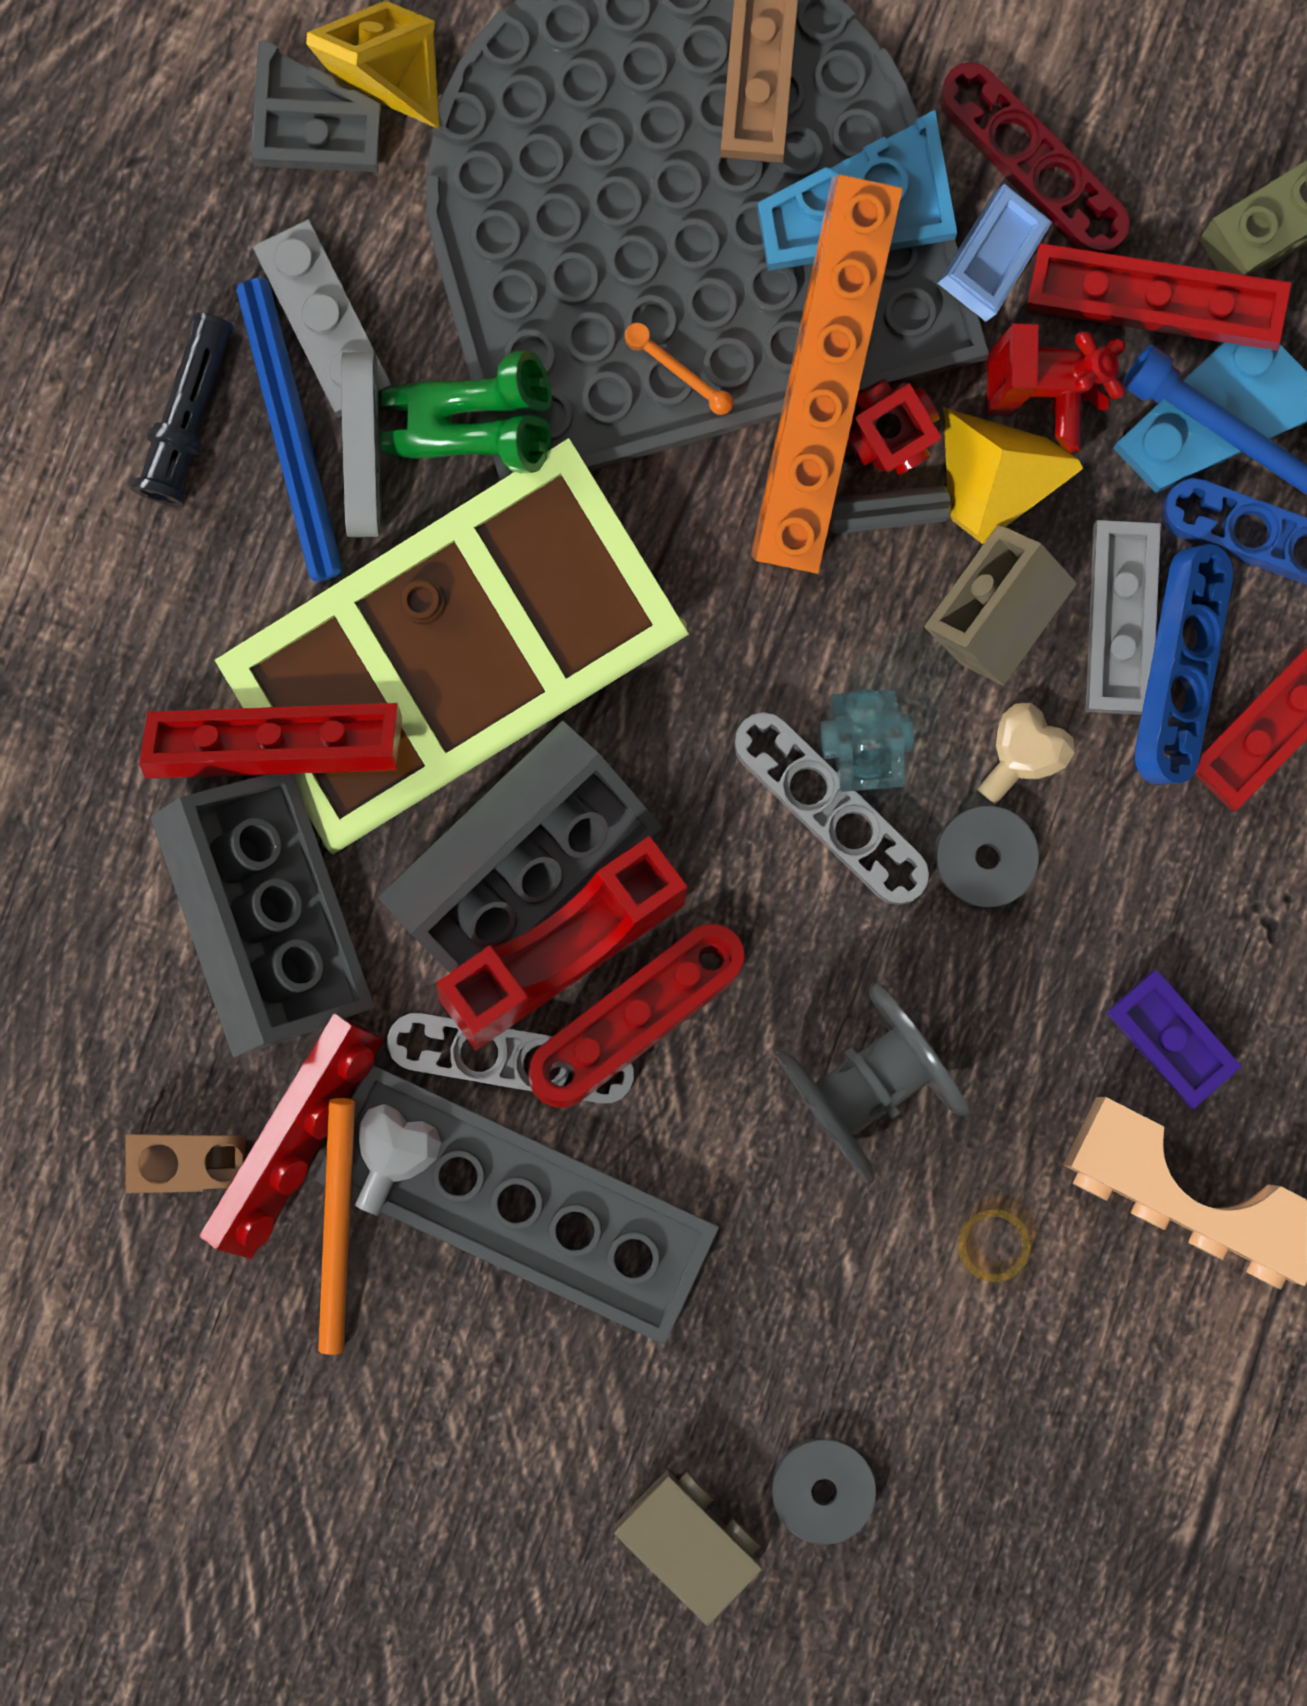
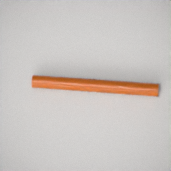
M347 1098L329 1100L318 1351L327 1355L343 1353L345 1341L355 1101Z

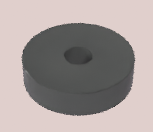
M980 806L964 811L945 827L937 842L935 865L942 885L956 900L974 908L991 909L1009 904L1019 898L1030 887L1039 865V850L1032 830L1018 815L1001 807ZM989 846L996 851L998 862L994 868L984 869L978 865L975 855L979 847Z
M816 1437L796 1444L783 1455L773 1475L772 1499L778 1517L792 1534L809 1543L830 1545L851 1538L865 1526L874 1509L876 1485L869 1465L854 1447L835 1438ZM821 1479L832 1481L836 1487L833 1498L826 1502L815 1500L811 1494L813 1485Z

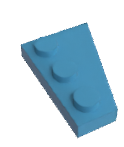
M933 110L916 119L913 125L887 139L884 136L863 147L862 152L829 169L825 167L758 202L757 207L768 271L814 263L831 179L838 174L903 188L889 251L955 240L957 228L936 111Z
M1224 342L1183 380L1270 440H1274L1286 432L1307 423V371L1281 345H1279V350L1275 351ZM1164 399L1113 447L1155 493L1213 468L1227 459L1242 453L1239 449Z

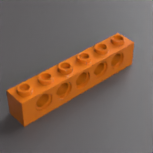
M840 174L831 179L751 556L755 561L819 574L903 188Z

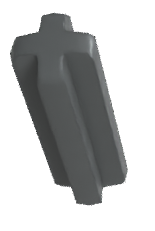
M940 485L835 497L829 528L832 533L840 534L945 522L951 516L950 494L947 487Z

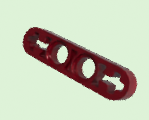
M973 62L959 64L951 69L944 79L939 98L941 110L946 118L1039 212L1052 221L1051 225L1075 249L1106 254L1117 252L1124 242L1130 226L1128 212L1122 203L992 71L982 64ZM959 83L966 89L971 88L974 84L981 87L982 90L978 101L989 114L992 113L996 104L1003 108L993 115L984 130L978 125L982 122L985 113L972 101L966 102L963 106L956 102L959 92L957 85ZM1011 123L1021 126L1029 135L1030 143L1028 148L1017 154L1004 152L999 148L995 140V132L998 128ZM1049 168L1063 169L1072 179V192L1063 198L1047 196L1039 186V175ZM1082 192H1086L1090 196L1083 209L1093 219L1098 221L1107 216L1113 222L1108 231L1112 237L1111 239L1103 234L1096 236L1094 239L1088 236L1086 231L1091 222L1079 208L1073 218H1069L1065 214V212L1075 206Z

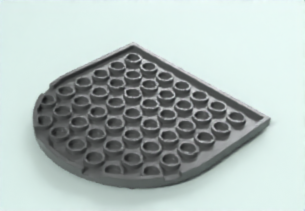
M517 0L507 10L501 9L475 37L458 63L443 93L438 108L440 129L432 128L433 136L428 157L425 185L427 216L432 242L471 380L497 377L498 366L501 360L514 351H534L539 355L546 369L552 394L551 407L547 411H480L483 423L508 420L511 417L524 415L542 417L551 426L552 439L550 449L569 438L588 469L594 471L780 418L813 264L768 271L757 211L758 202L825 167L829 169L862 152L863 147L884 136L887 139L910 127L919 118L907 85L885 47L881 49L873 36L855 18L856 13L842 0H798L783 163L720 157L734 0ZM955 240L889 251L858 393L884 378L892 386L897 382L906 383L987 360L989 352L978 315L937 284L958 250ZM633 323L644 324L649 329L652 341L716 391L724 390L730 393L734 400L732 410L725 415L713 413L706 398L644 349L640 351L630 349L625 341L627 327ZM493 455L500 481L514 473V471L507 469L499 455Z

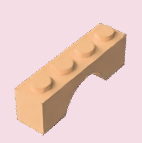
M1096 1097L1063 1163V1166L1077 1172L1073 1181L1074 1185L1108 1201L1112 1191L1134 1201L1135 1204L1130 1213L1162 1230H1166L1170 1220L1193 1232L1188 1241L1189 1244L1221 1260L1224 1259L1229 1250L1251 1261L1246 1273L1281 1290L1286 1280L1302 1286L1306 1285L1307 1199L1281 1186L1267 1184L1252 1198L1237 1205L1212 1208L1200 1204L1181 1190L1168 1170L1163 1149L1164 1126L1107 1097Z

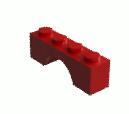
M648 836L597 871L590 882L571 901L548 919L511 941L500 945L488 946L437 981L439 1001L474 1050L477 1051L683 908L688 886L652 838Z

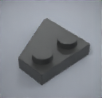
M258 41L251 151L253 165L258 167L379 173L382 126L380 103L355 89L347 90L336 84L333 77L313 66L307 68L280 53L278 47L268 41Z

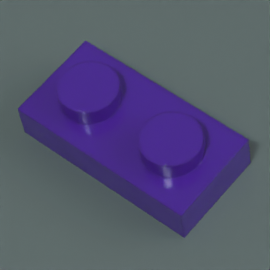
M1152 970L1105 1011L1108 1017L1189 1109L1196 1108L1242 1067L1157 970Z

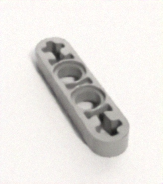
M763 712L753 714L741 723L737 729L734 742L736 756L740 762L877 897L889 904L902 905L910 903L922 894L928 883L929 872L927 863L921 854L785 721L774 714ZM755 728L758 732L764 733L769 728H772L778 734L774 746L785 758L788 757L792 748H795L803 756L788 765L779 782L775 781L768 774L779 765L772 757L763 752L755 758L748 752L752 739L747 733L751 729ZM800 770H815L824 778L827 787L826 794L818 803L811 805L801 804L791 794L790 781L794 774ZM846 814H860L870 823L872 830L871 839L864 847L849 849L838 841L835 832L836 823ZM883 836L894 845L884 851L883 854L897 866L907 860L914 867L909 878L915 885L909 892L902 886L897 887L893 891L887 889L884 882L889 874L877 860L872 864L870 871H867L859 863V860L866 858L876 850Z
M409 1013L400 1017L391 1026L387 1036V1046L392 1059L401 1067L409 1070L532 1091L529 1076L524 1069L525 1057L532 1048L543 1045L553 1036L507 1029L493 1039L498 1047V1058L496 1063L484 1072L473 1071L464 1064L462 1047L467 1038L451 1018L423 1013ZM415 1023H421L425 1025L424 1031L426 1036L446 1040L445 1028H457L458 1033L454 1037L450 1048L452 1067L439 1066V1062L444 1054L441 1052L425 1050L421 1052L419 1060L409 1059V1048L400 1045L399 1039L401 1034L412 1033ZM630 1063L621 1070L624 1072L623 1083L612 1084L609 1094H601L596 1092V1089L583 1101L613 1103L622 1099L630 1091L634 1081V1068ZM561 1067L559 1074L551 1081L556 1085L564 1086L570 1071Z

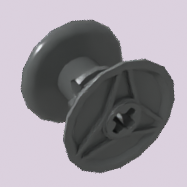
M878 982L871 984L869 995L875 1009L889 1031L859 1053H856L853 1048L847 1050L844 1054L848 1060L817 1083L813 1081L792 1054L786 1051L774 1053L817 1121L869 1186L874 1181L875 1172L867 1156L853 1136L884 1114L893 1119L900 1114L895 1106L923 1086L928 1084L938 1098L953 1113L958 1115L970 1114L968 1104L941 1061L905 1012Z

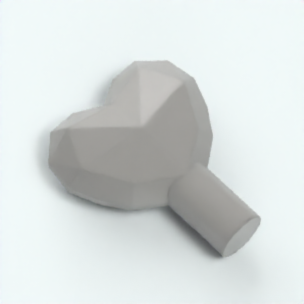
M386 1104L368 1109L359 1125V1144L361 1156L370 1173L355 1206L378 1216L393 1182L411 1179L426 1170L438 1158L442 1144L436 1127L423 1121L407 1122L397 1109Z

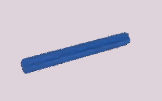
M253 278L239 283L236 291L307 571L314 582L332 580L342 575L343 566L276 303L269 281L266 278Z

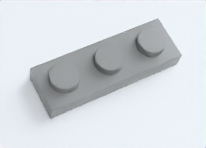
M308 219L252 247L337 418L342 416V352L375 351ZM376 355L379 398L381 391L392 387Z
M1097 520L1094 524L1085 712L1142 715L1156 642L1161 523Z

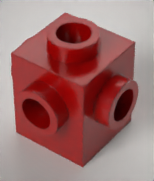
M886 378L858 393L856 400L858 407L854 409L851 423L852 429L849 432L847 443L863 466L872 462L878 470L889 472L895 469L897 474L900 475L930 457L931 454L927 448L942 439L934 425V422L938 421L940 417L932 401L921 387L914 390L910 383L897 382L890 386ZM890 413L896 418L898 427L891 437L884 438L879 434L876 425L882 415Z

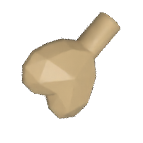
M1032 703L1014 704L1002 715L997 731L996 748L1000 763L976 790L996 806L1019 778L1040 779L1067 768L1075 755L1074 738L1062 728L1048 726L1042 711Z

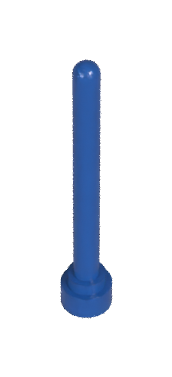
M1150 344L1140 353L1123 380L1122 384L1127 391L1144 402L1151 398L1155 402L1160 403L1164 399L1307 495L1306 463L1179 378L1180 371L1172 366L1174 359L1154 345Z

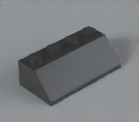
M562 721L394 881L378 899L407 931L450 973L488 946L500 945L511 941L548 919L571 901L590 882L597 871L648 836L652 838L663 827L605 759Z
M294 774L262 775L182 796L150 816L233 1058L324 1028L333 1014L349 1019L375 1009Z

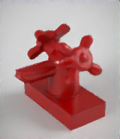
M1013 323L989 351L986 361V416H1012L1025 401H1028L1029 397L1056 398L1052 405V409L1056 413L1055 438L1068 454L1080 452L1081 402L1091 400L1097 409L1107 411L1111 406V402L1106 395L1100 392L1101 384L1104 385L1112 399H1119L1125 394L1124 385L1116 377L1119 369L1117 357L1124 352L1125 342L1121 339L1111 340L1107 346L1097 347L1090 333L1080 332L1076 334L1075 341L1082 352L1074 349L1038 347V324Z

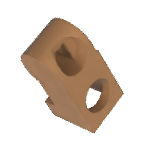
M125 1134L126 1193L203 1192V1189H228L246 1159V1136Z

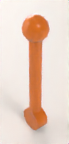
M633 323L627 327L625 341L630 349L636 351L644 349L706 398L713 413L725 415L732 410L734 400L730 393L724 390L716 391L652 341L649 329L644 324Z

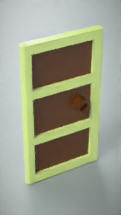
M568 438L547 451V459L539 471L534 473H512L215 659V662L243 708L398 703L402 715V727L397 770L294 774L308 817L321 837L324 848L334 855L683 639L689 633L687 631V622L677 615L579 452Z

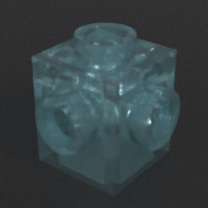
M863 689L853 693L831 694L832 720L820 722L823 759L835 758L840 792L904 787V753L914 751V735L911 714H899L895 689L878 691Z

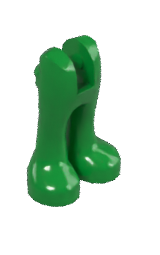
M514 351L501 360L498 366L497 377L489 379L421 381L382 390L379 409L407 412L408 430L399 429L379 432L381 452L391 456L416 459L474 454L499 455L502 463L508 470L518 473H534L539 471L547 459V451L550 450L552 439L551 426L544 418L524 415L511 417L508 420H497L481 424H457L452 422L453 416L462 412L547 411L551 407L552 402L551 386L539 355L534 351Z

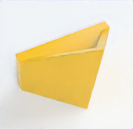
M385 0L307 32V46L340 86L348 90L355 89L380 104L440 129L434 20Z
M943 407L946 482L951 498L950 517L954 523L981 544L986 542L998 524L1003 527L1008 526L1083 469L1079 459L1065 452L1062 447L1047 437Z

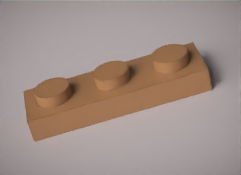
M734 0L720 157L783 163L798 0Z

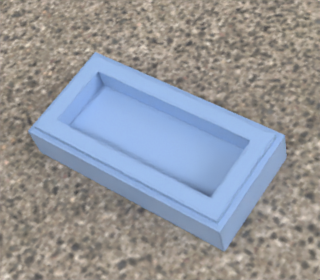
M1004 183L990 197L937 284L985 322L988 321L999 311L1052 224V221Z

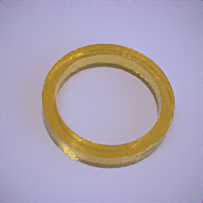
M988 1209L974 1214L964 1223L958 1236L957 1248L962 1264L972 1275L988 1282H1002L1013 1278L1024 1268L1030 1255L1031 1244L1026 1227L1017 1217L1003 1210ZM989 1217H1000L1011 1222L1018 1230L1022 1241L1021 1254L1016 1264L1009 1270L999 1274L981 1272L974 1267L966 1252V1240L969 1231L977 1222Z

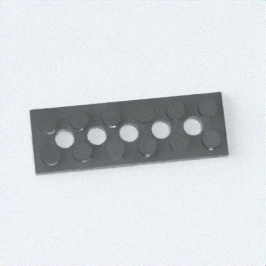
M376 1065L372 1066L368 1075L360 1081L352 1098L355 1101L352 1199L357 1201L370 1173L361 1156L359 1144L360 1122L368 1109L386 1104L397 1109L407 1122L423 1121L436 1127L442 1144L438 1158L426 1170L411 1179L393 1182L380 1212L663 1345L666 1344L719 1229L718 1225ZM327 1154L314 1181L324 1186L326 1183ZM454 1157L468 1159L473 1163L477 1171L475 1187L464 1195L450 1193L441 1182L440 1175L443 1165ZM510 1185H523L530 1189L535 1197V1211L525 1221H510L500 1212L498 1205L499 1196ZM569 1212H581L590 1218L594 1226V1237L587 1246L581 1249H570L559 1241L556 1228L559 1219ZM626 1240H641L652 1251V1264L647 1272L640 1276L625 1275L615 1264V1251Z

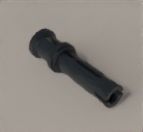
M197 312L194 315V324L176 373L175 382L162 422L154 423V426L149 428L146 439L151 445L141 476L133 478L130 486L134 493L144 498L173 507H184L187 496L182 490L194 457H200L203 449L201 444L202 438L197 435L210 393L214 387L215 378L229 335L234 327L230 322L220 317Z

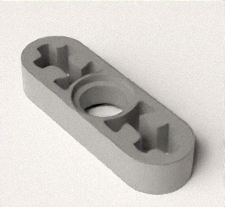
M342 352L341 407L347 537H380L382 508L376 353Z

